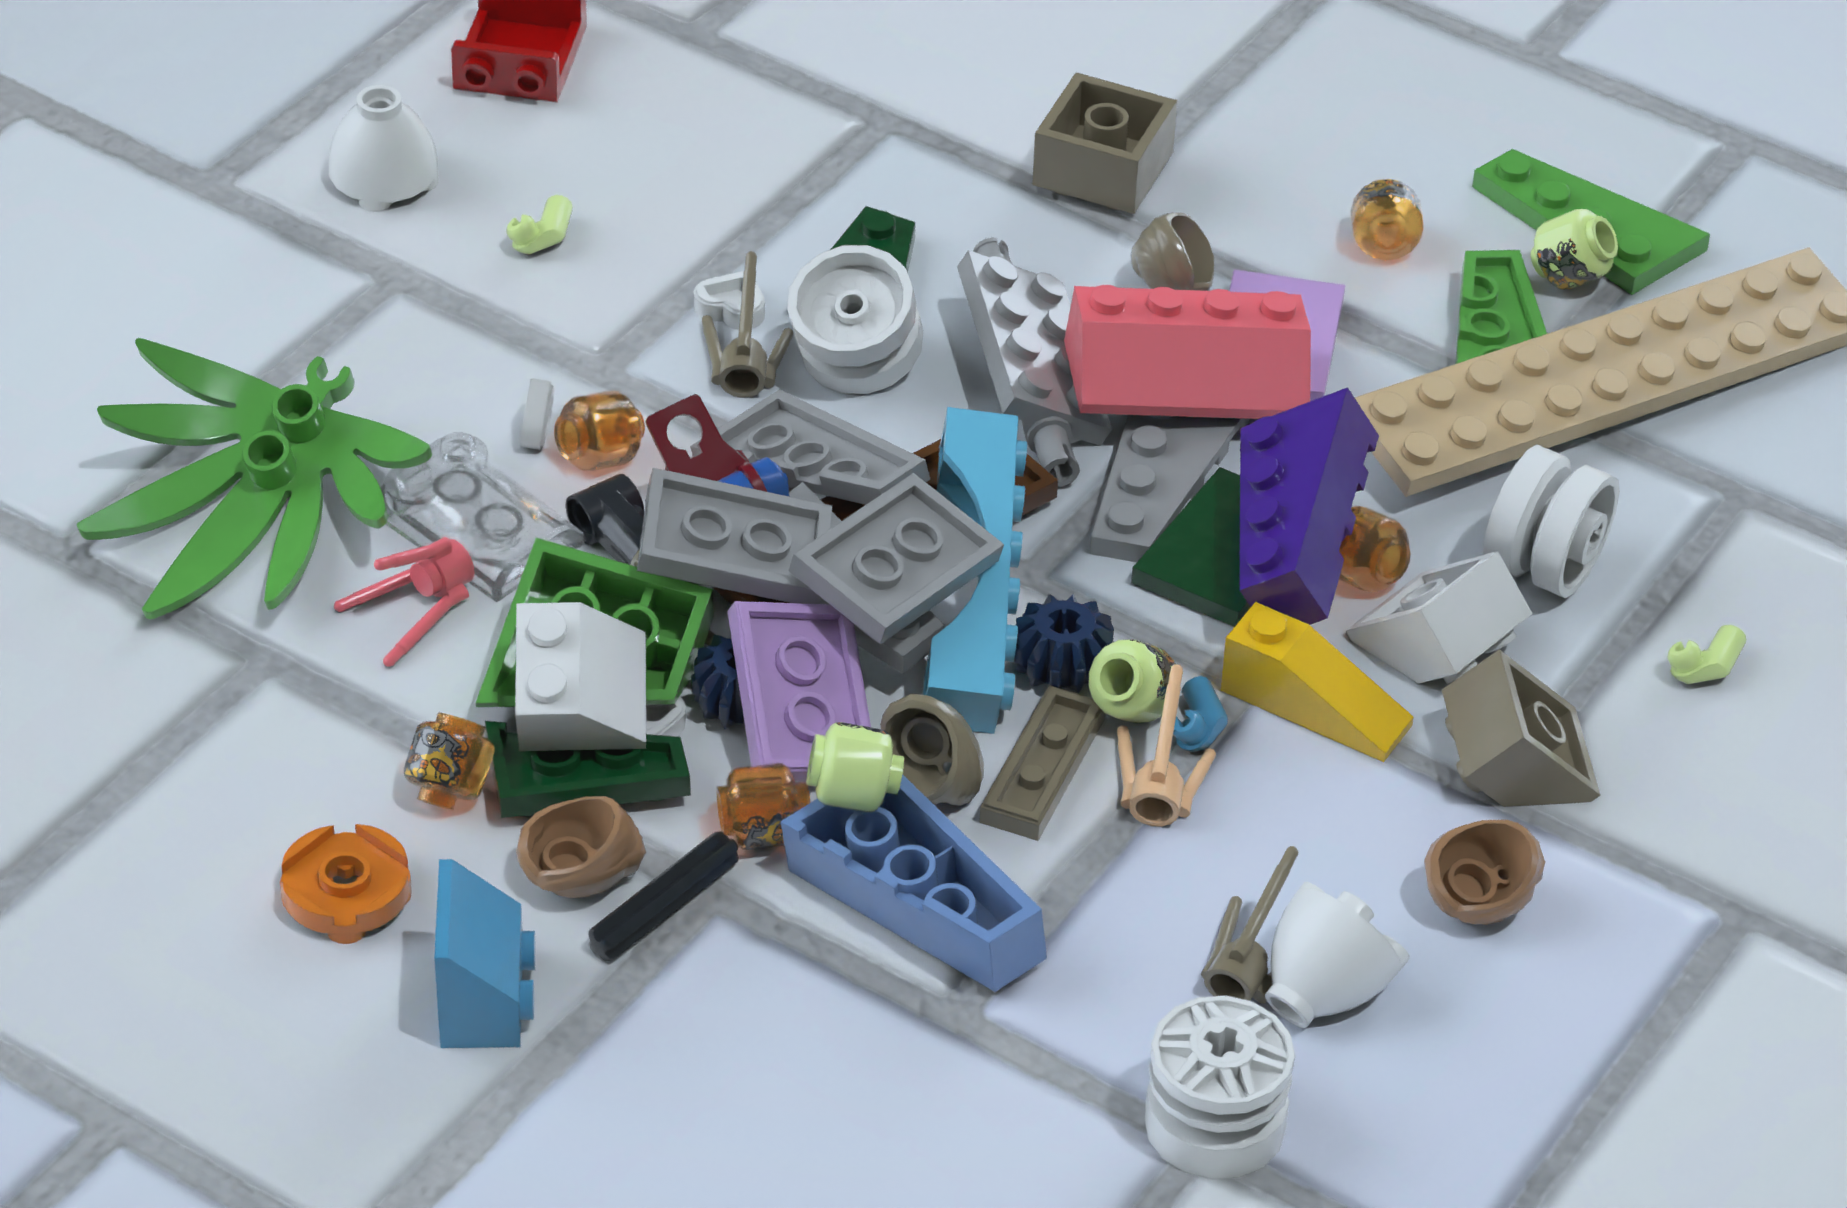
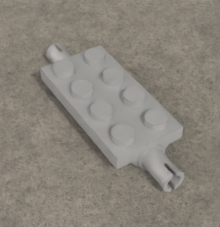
M986 238L980 241L973 251L968 250L957 269L1003 414L1016 415L1018 419L1022 420L1027 444L1031 451L1037 454L1040 465L1058 479V487L1066 486L1072 483L1080 473V467L1075 459L1071 443L1084 440L1100 446L1111 432L1112 427L1107 414L1080 413L1064 344L1071 307L1064 284L1048 273L1041 272L1036 274L1013 266L1005 241L1001 240L997 244V238Z

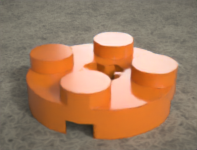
M355 824L356 833L342 832L335 834L334 825L317 828L296 840L283 857L280 880L283 906L298 923L313 931L328 933L329 938L336 943L350 944L361 940L365 936L366 931L374 930L398 915L411 898V875L404 847L389 833L370 825ZM355 875L359 876L355 882L348 884H338L333 879L335 876L344 879Z

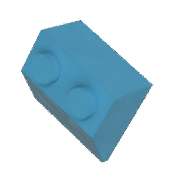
M439 859L434 962L440 1048L521 1047V1020H534V980H523V971L535 970V931H523L521 903L453 859Z

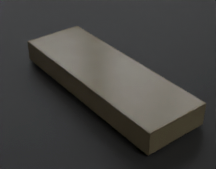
M1053 686L1047 687L980 806L979 823L1039 841L1106 718V714L1092 698Z

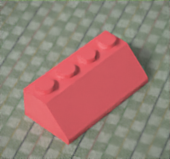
M1099 285L1096 287L1074 286L1064 344L1080 413L1260 419L1310 402L1311 329L1301 294H1287L1280 291L1268 293L1231 292L1225 289H1214L1211 291L1174 290L1168 287H1157L1154 289L1118 288L1112 285Z

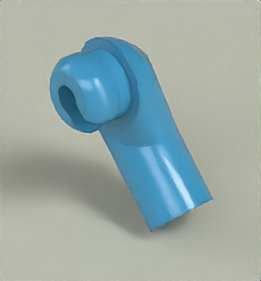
M1198 676L1188 680L1182 687V694L1190 710H1185L1187 718L1183 722L1176 716L1173 732L1177 744L1182 749L1190 752L1203 751L1209 748L1228 724V716L1210 680L1206 677Z

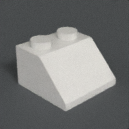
M1495 551L1420 573L1348 628L1346 633L1353 643L1418 684L1442 677L1447 684H1450L1478 664L1475 659L1482 653L1494 652L1516 638L1513 629L1533 613L1499 552Z
M580 602L518 603L516 605L515 717L519 751L646 749V633Z

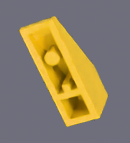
M1255 602L1226 636L1220 690L1382 762H1385L1413 726L1414 717L1309 624Z

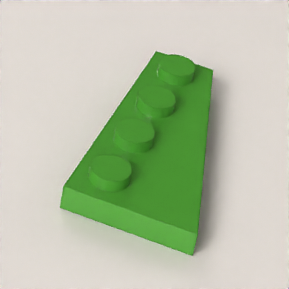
M1511 149L1474 170L1472 184L1474 189L1536 231L1545 221L1576 209H1587L1607 219L1616 234L1618 251L1614 257L1611 270L1604 277L1631 295L1708 250L1710 233L1517 150Z
M1520 250L1465 251L1461 275L1455 364L1547 334Z

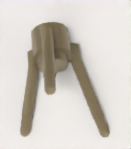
M749 251L745 257L738 338L732 340L722 352L712 317L709 315L702 317L703 332L712 363L711 382L715 385H720L726 393L740 398L752 397L759 394L764 387L771 388L775 385L776 370L794 334L791 328H785L769 358H767V354L761 344L751 338L757 255L753 251Z
M1290 846L1286 849L1240 937L1233 942L1231 940L1239 918L1242 899L1239 896H1233L1230 899L1211 958L1201 972L1205 986L1213 996H1230L1251 1001L1254 998L1259 1003L1264 1004L1267 1002L1265 994L1273 985L1271 972L1267 974L1268 955L1265 949L1254 940L1298 856L1296 847Z

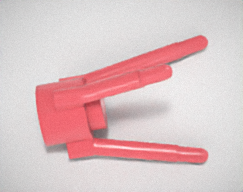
M443 537L429 545L375 560L374 567L379 571L411 563L414 564L410 569L356 591L334 603V609L337 612H343L413 582L415 588L423 596L430 597L433 595L441 598L383 658L385 666H393L452 606L469 597V592L464 585L473 580L474 565L468 551L457 540Z

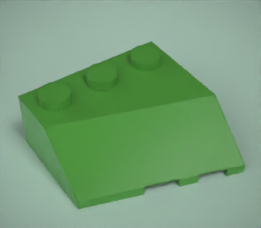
M535 538L475 703L476 707H515L516 605L518 603L569 602L583 603L646 633V705L675 704L689 682L691 675L694 673V660L697 657L698 648L704 646L714 618L713 589L679 579L637 571V567Z

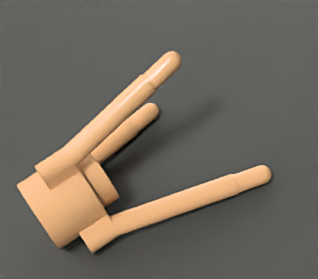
M1178 664L1173 665L1170 670L1155 759L1148 761L1137 773L1135 771L1129 729L1124 725L1119 726L1117 729L1118 751L1123 780L1121 806L1125 809H1130V813L1136 820L1150 826L1162 827L1170 825L1177 820L1178 816L1188 817L1190 815L1193 797L1216 757L1214 749H1206L1185 785L1179 769L1169 762L1183 668Z

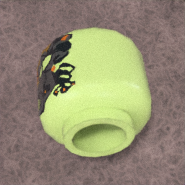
M1576 209L1545 221L1537 228L1534 237V247L1531 250V261L1538 275L1546 278L1552 285L1559 289H1573L1602 278L1611 270L1614 257L1618 251L1617 237L1607 219L1587 209Z
M1134 639L1117 640L1105 646L1093 660L1089 671V690L1092 698L1105 714L1117 719L1134 723L1151 722L1162 717L1170 670L1175 665V661L1164 649Z
M836 722L828 728L825 736L819 734L814 736L806 785L816 787L817 798L822 804L862 812H873L881 806L886 793L898 794L903 774L904 756L893 755V741L887 731Z

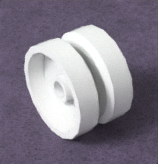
M843 245L825 251L804 265L789 287L787 310L795 332L799 352L807 372L824 387L843 394H870L890 387L911 371L922 352L923 327L916 307L917 302L913 286L906 268L888 252L868 245Z
M1536 444L1528 449L1518 460L1499 493L1485 532L1483 555L1498 551L1512 576L1518 578L1531 569L1534 585L1561 597L1568 598L1578 590L1588 577L1609 535L1617 510L1620 492L1618 479L1588 465H1584L1572 473L1569 458Z

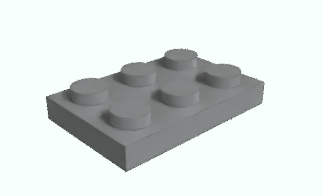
M653 468L647 488L637 571L789 603L820 604L822 598L788 570L795 552L830 529L832 506Z
M912 473L795 552L788 571L881 645L998 562L1004 544L916 474Z

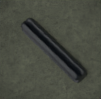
M722 831L712 833L589 929L588 936L590 941L588 945L593 953H598L605 961L614 960L738 862L737 850L739 847L735 840L729 839Z

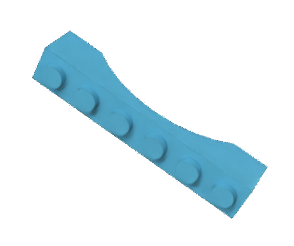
M947 407L939 447L937 492L1001 541L1004 547L999 561L978 575V584L970 601L948 626L932 638L924 673L923 695L931 696L950 704L964 717L972 731L994 734L1000 710H1011L1015 688V674L1005 673L1004 671L1005 661H1014L1018 626L1008 625L1007 616L1008 614L1016 615L1020 592V578L1010 577V567L1018 568L1021 557L1023 533L1012 531L1013 521L1021 522L1025 486L1015 485V476L1023 477L1027 456V441L1017 440L1018 416Z

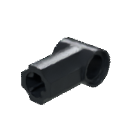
M617 474L568 496L565 503L566 514L574 533L585 545L599 542L616 561L630 565L634 555L640 549L644 518V504L639 491L631 479L625 474Z

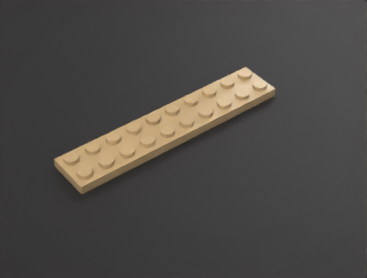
M1808 247L1357 396L1355 399L1379 434L1376 449L1371 453L1405 497L1521 458L1528 449L1536 444L1544 448H1550L1847 346V290Z

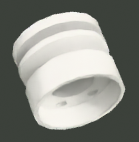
M1198 997L1174 1007L1158 1023L1151 1042L1150 1083L1147 1089L1145 1108L1148 1140L1162 1159L1184 1173L1204 1178H1239L1263 1168L1280 1151L1286 1132L1289 1109L1288 1094L1292 1084L1291 1073L1295 1060L1291 1034L1273 1013L1252 1001L1235 997Z

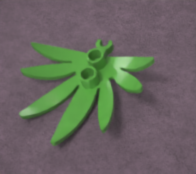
M136 338L135 344L139 354L160 375L192 396L219 406L165 403L100 405L97 407V412L102 423L126 435L167 445L201 446L239 439L240 442L185 466L133 492L78 522L77 528L80 535L87 540L121 538L151 531L197 511L240 479L192 536L142 607V611L147 619H155L193 601L229 575L258 545L277 518L287 498L290 497L277 534L267 576L264 602L267 609L271 610L279 606L296 586L314 552L322 519V479L324 475L332 474L344 504L359 521L379 529L387 523L386 502L376 478L357 455L381 467L404 469L427 462L433 454L428 443L404 431L331 409L334 403L348 397L354 388L355 381L349 367L344 366L335 379L324 381L323 379L326 377L328 369L324 358L317 356L309 363L306 369L307 385L293 384L280 389L221 363L147 339Z

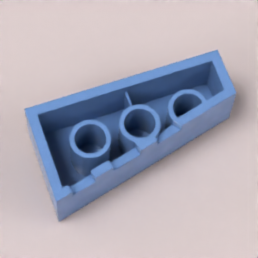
M903 774L898 794L886 793L881 806L873 812L822 804L817 798L781 821L790 872L990 990L998 991L1047 959L1042 909Z

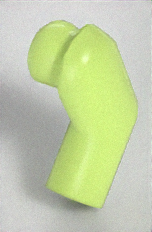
M562 195L549 197L545 203L541 220L536 223L529 215H522L520 223L516 218H513L506 229L507 236L513 241L512 247L518 252L532 254L560 243L565 238L572 214L573 205L571 201Z
M1724 625L1718 629L1707 650L1701 651L1698 644L1691 640H1688L1686 643V648H1684L1681 641L1677 642L1670 648L1667 655L1671 665V674L1677 680L1686 684L1725 678L1730 674L1746 644V635L1740 628L1734 625Z

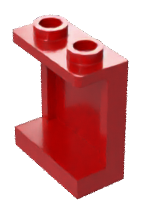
M478 0V11L465 41L455 40L451 48L453 89L558 102L587 28L586 0Z

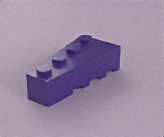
M1348 387L1279 414L1262 417L1252 424L1240 428V592L1251 607L1257 602L1309 625L1328 619L1344 563V558L1339 552L1340 546L1347 535H1352L1356 516L1352 512L1351 507L1355 493L1364 490L1369 474L1364 466L1367 452L1375 451L1379 434Z

